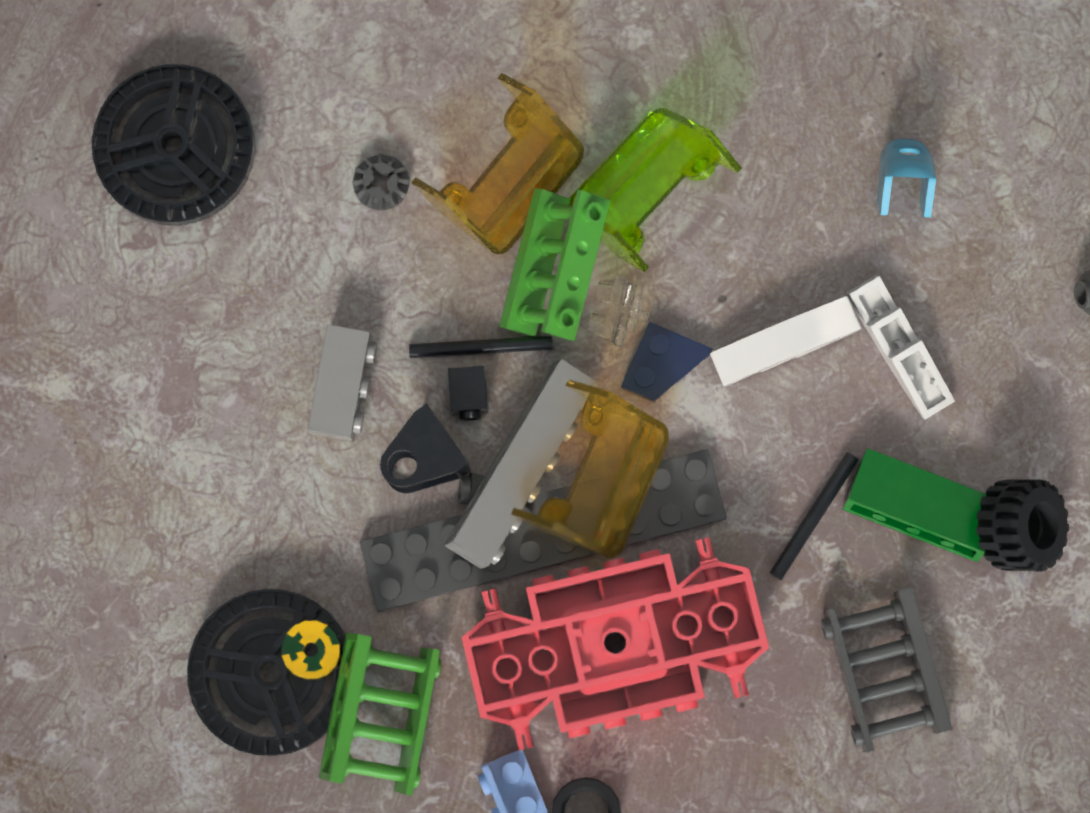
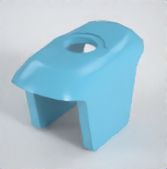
M896 139L890 141L883 148L880 156L877 197L880 215H888L892 178L914 177L922 178L920 207L923 217H931L936 173L930 151L924 143L917 140ZM904 152H910V153H915V154H918V155H906V154H903V153H904Z

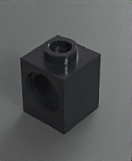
M484 366L448 368L452 416L459 415L460 421L481 419V414L488 413Z

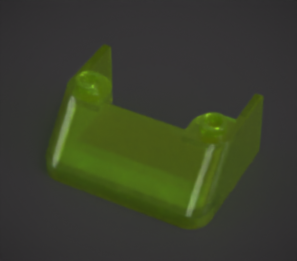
M658 108L650 112L577 190H583L611 200L600 241L617 257L645 273L649 266L638 255L645 240V234L639 226L684 178L691 181L705 180L714 173L718 165L735 173H738L742 167L712 130L666 108ZM577 190L570 196L571 201L569 205H574Z

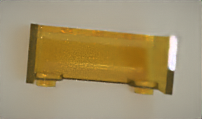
M501 73L497 79L515 98L504 116L505 129L512 138L473 186L468 190L458 182H451L438 191L416 177L411 182L441 214L494 254L506 253L522 236L534 189H544L556 194L580 165L584 155L582 143L536 90Z
M568 379L565 386L587 398L581 411V425L586 432L593 435L565 501L556 497L549 498L541 506L538 515L513 507L511 515L548 534L607 558H615L623 551L667 447L669 432L664 423L613 392Z

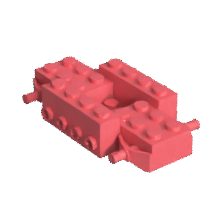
M707 537L703 539L707 553H705L702 539L695 541L701 561L699 562L700 566L678 586L670 553L661 555L660 549L640 553L639 561L627 564L624 558L606 561L603 563L604 569L590 572L589 566L567 571L569 578L554 581L553 575L532 579L533 586L527 587L526 591L533 620L503 613V609L501 610L497 589L490 590L493 604L490 602L488 591L481 592L486 609L485 618L462 637L480 718L511 725V728L515 731L519 751L525 749L522 738L523 734L527 749L534 747L528 726L530 725L529 721L552 701L560 733L568 731L569 738L590 734L589 726L604 723L606 730L627 725L625 717L640 714L641 721L663 716L662 708L676 705L677 712L699 707L697 700L705 698L698 667L727 674V677L730 678L734 698L741 697L738 683L742 697L749 695L744 677L745 669L769 648L750 569L718 561V558L714 557L711 538ZM612 632L622 634L626 640L625 649L618 654L608 652L604 646L605 637Z

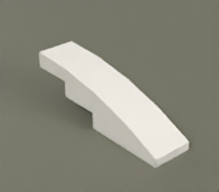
M874 275L846 292L863 325L921 417L926 420L954 403L955 400L922 340L917 339L903 311L895 305L881 277Z
M845 296L711 352L710 355L723 386H729L755 373L764 372L788 360L799 358L861 330L862 327L849 296Z

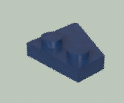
M649 322L621 389L654 403L704 359L706 360L713 349Z

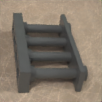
M912 587L894 592L895 600H891L890 605L842 618H837L835 608L824 611L826 618L820 620L826 641L832 639L853 713L855 725L850 726L853 741L856 747L862 746L863 752L875 751L872 743L874 738L925 725L926 728L932 727L933 733L953 730ZM894 618L896 622L902 621L905 635L900 636L901 640L847 654L842 632ZM905 654L906 657L912 656L915 670L910 672L911 675L857 689L852 668ZM914 689L916 692L922 691L925 706L921 707V711L867 725L862 703Z

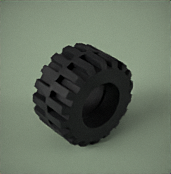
M1005 479L995 482L994 486H990L986 490V497H982L979 503L981 506L980 511H977L976 519H978V526L976 527V533L980 538L978 542L980 549L984 550V557L987 561L992 562L993 567L1006 571L1042 572L1047 571V568L1055 566L1056 559H1061L1063 547H1066L1068 541L1067 532H1069L1067 517L1069 515L1067 508L1064 507L1065 500L1062 495H1058V489L1055 485H1050L1049 481L1039 479Z

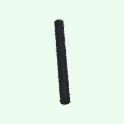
M552 335L409 344L410 358L553 350Z
M848 452L845 454L771 569L770 574L782 581L859 461L857 457Z

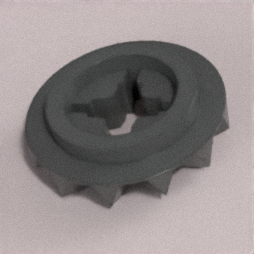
M381 153L372 157H366L356 167L352 181L354 192L359 201L374 210H388L396 207L406 197L410 183L405 166L395 156L391 157ZM374 170L383 177L387 175L391 177L386 181L388 194L379 186L375 188L371 186L375 182Z

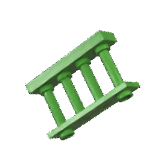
M534 189L499 327L536 337L540 323L543 324L541 332L575 341L611 200L583 190H577L574 205H569L570 198L544 189ZM570 219L565 240H562L561 236L565 220ZM561 254L556 275H554L552 271L556 255ZM552 289L548 307L545 310L543 306L547 290Z
M346 633L318 778L344 784L345 776H348L349 773L394 780L395 792L412 796L413 790L418 786L421 776V769L418 764L434 679L438 678L441 671L440 650L421 647L418 658L373 649L371 636ZM372 663L416 672L412 694L366 685V682L363 681L366 666ZM363 700L409 708L405 730L359 722L357 717L359 703ZM359 736L402 744L399 765L394 766L352 758V755L349 754L352 739Z

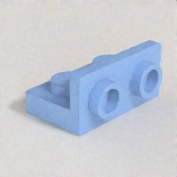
M523 750L515 751L481 765L483 773L477 775L485 796L492 793L497 805L496 808L491 809L492 813H548Z

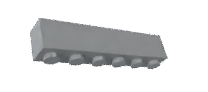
M562 358L551 364L447 539L445 547L480 569L490 566L491 563L495 565L500 560L506 549V546L502 543L509 532L514 534L524 519V515L521 514L522 509L527 501L532 503L542 488L539 480L545 471L549 473L556 465L560 454L556 451L562 441L568 442L576 431L578 424L574 421L580 410L585 412L593 402L595 394L592 390L597 381Z

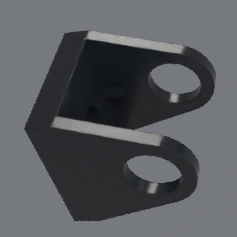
M427 403L412 414L385 450L380 460V469L383 477L395 491L404 494L414 493L458 480L461 475H466L471 471L469 463ZM410 458L417 462L416 471L411 477L406 479L393 477V467L399 460Z

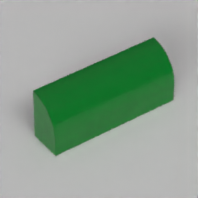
M869 448L865 450L842 510L975 562H978L984 555V550L980 549L978 543L980 538L976 533V527L978 526V519L976 517L977 511H980L981 508L979 503L982 497H986L985 493Z

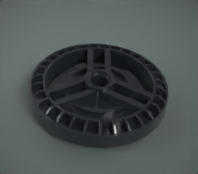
M166 64L150 67L135 73L110 93L100 108L94 123L92 157L96 172L104 188L130 214L144 221L159 225L181 226L197 223L212 217L226 208L238 196L247 182L254 162L255 133L250 116L239 96L227 83L216 75L189 65ZM171 88L170 93L153 97L141 104L129 117L122 133L121 142L115 143L116 132L121 120L137 101L158 90ZM182 88L192 89V95L182 94ZM202 93L219 103L228 113L232 123L234 148L231 161L225 173L221 169L227 155L226 131L217 113L201 100ZM173 138L182 139V145L177 151H166V144L169 140ZM121 153L123 163L116 164L114 154ZM128 172L140 187L160 197L182 198L185 188L191 185H196L204 194L189 201L161 203L149 200L135 193L123 182L120 174ZM218 177L220 180L210 189L208 185Z
M262 589L250 591L232 598L218 607L205 620L196 634L190 649L187 665V683L192 704L199 718L209 731L222 742L239 751L254 755L278 756L290 754L313 745L322 739L328 731L346 635L331 613L317 602L298 593L281 589ZM266 609H283L297 613L292 621L281 618H263L249 622L230 636L222 650L214 649L222 634L234 622L245 615ZM305 618L309 621H318L328 625L337 634L341 644V657L334 668L332 689L321 711L308 724H306L304 716L319 700L325 685L326 676L319 679H304L294 675L286 667L282 657V643L286 633L294 625L303 622ZM310 643L305 648V653L308 657H313L318 652V647L315 643ZM211 656L219 657L217 671L209 670ZM269 662H275L280 668V676L272 683L266 682L262 677L263 667ZM209 678L217 679L220 694L226 705L235 715L253 725H257L264 717H271L277 736L264 737L251 734L238 728L228 720L218 708L212 695ZM296 721L299 730L286 734L284 726Z

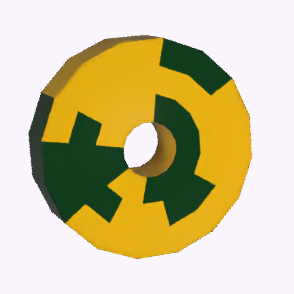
M304 621L294 625L286 633L282 643V657L286 667L294 675L304 679H319L328 675L337 666L341 657V644L337 634L328 625L318 621ZM310 643H315L318 647V652L313 657H308L305 653V648Z

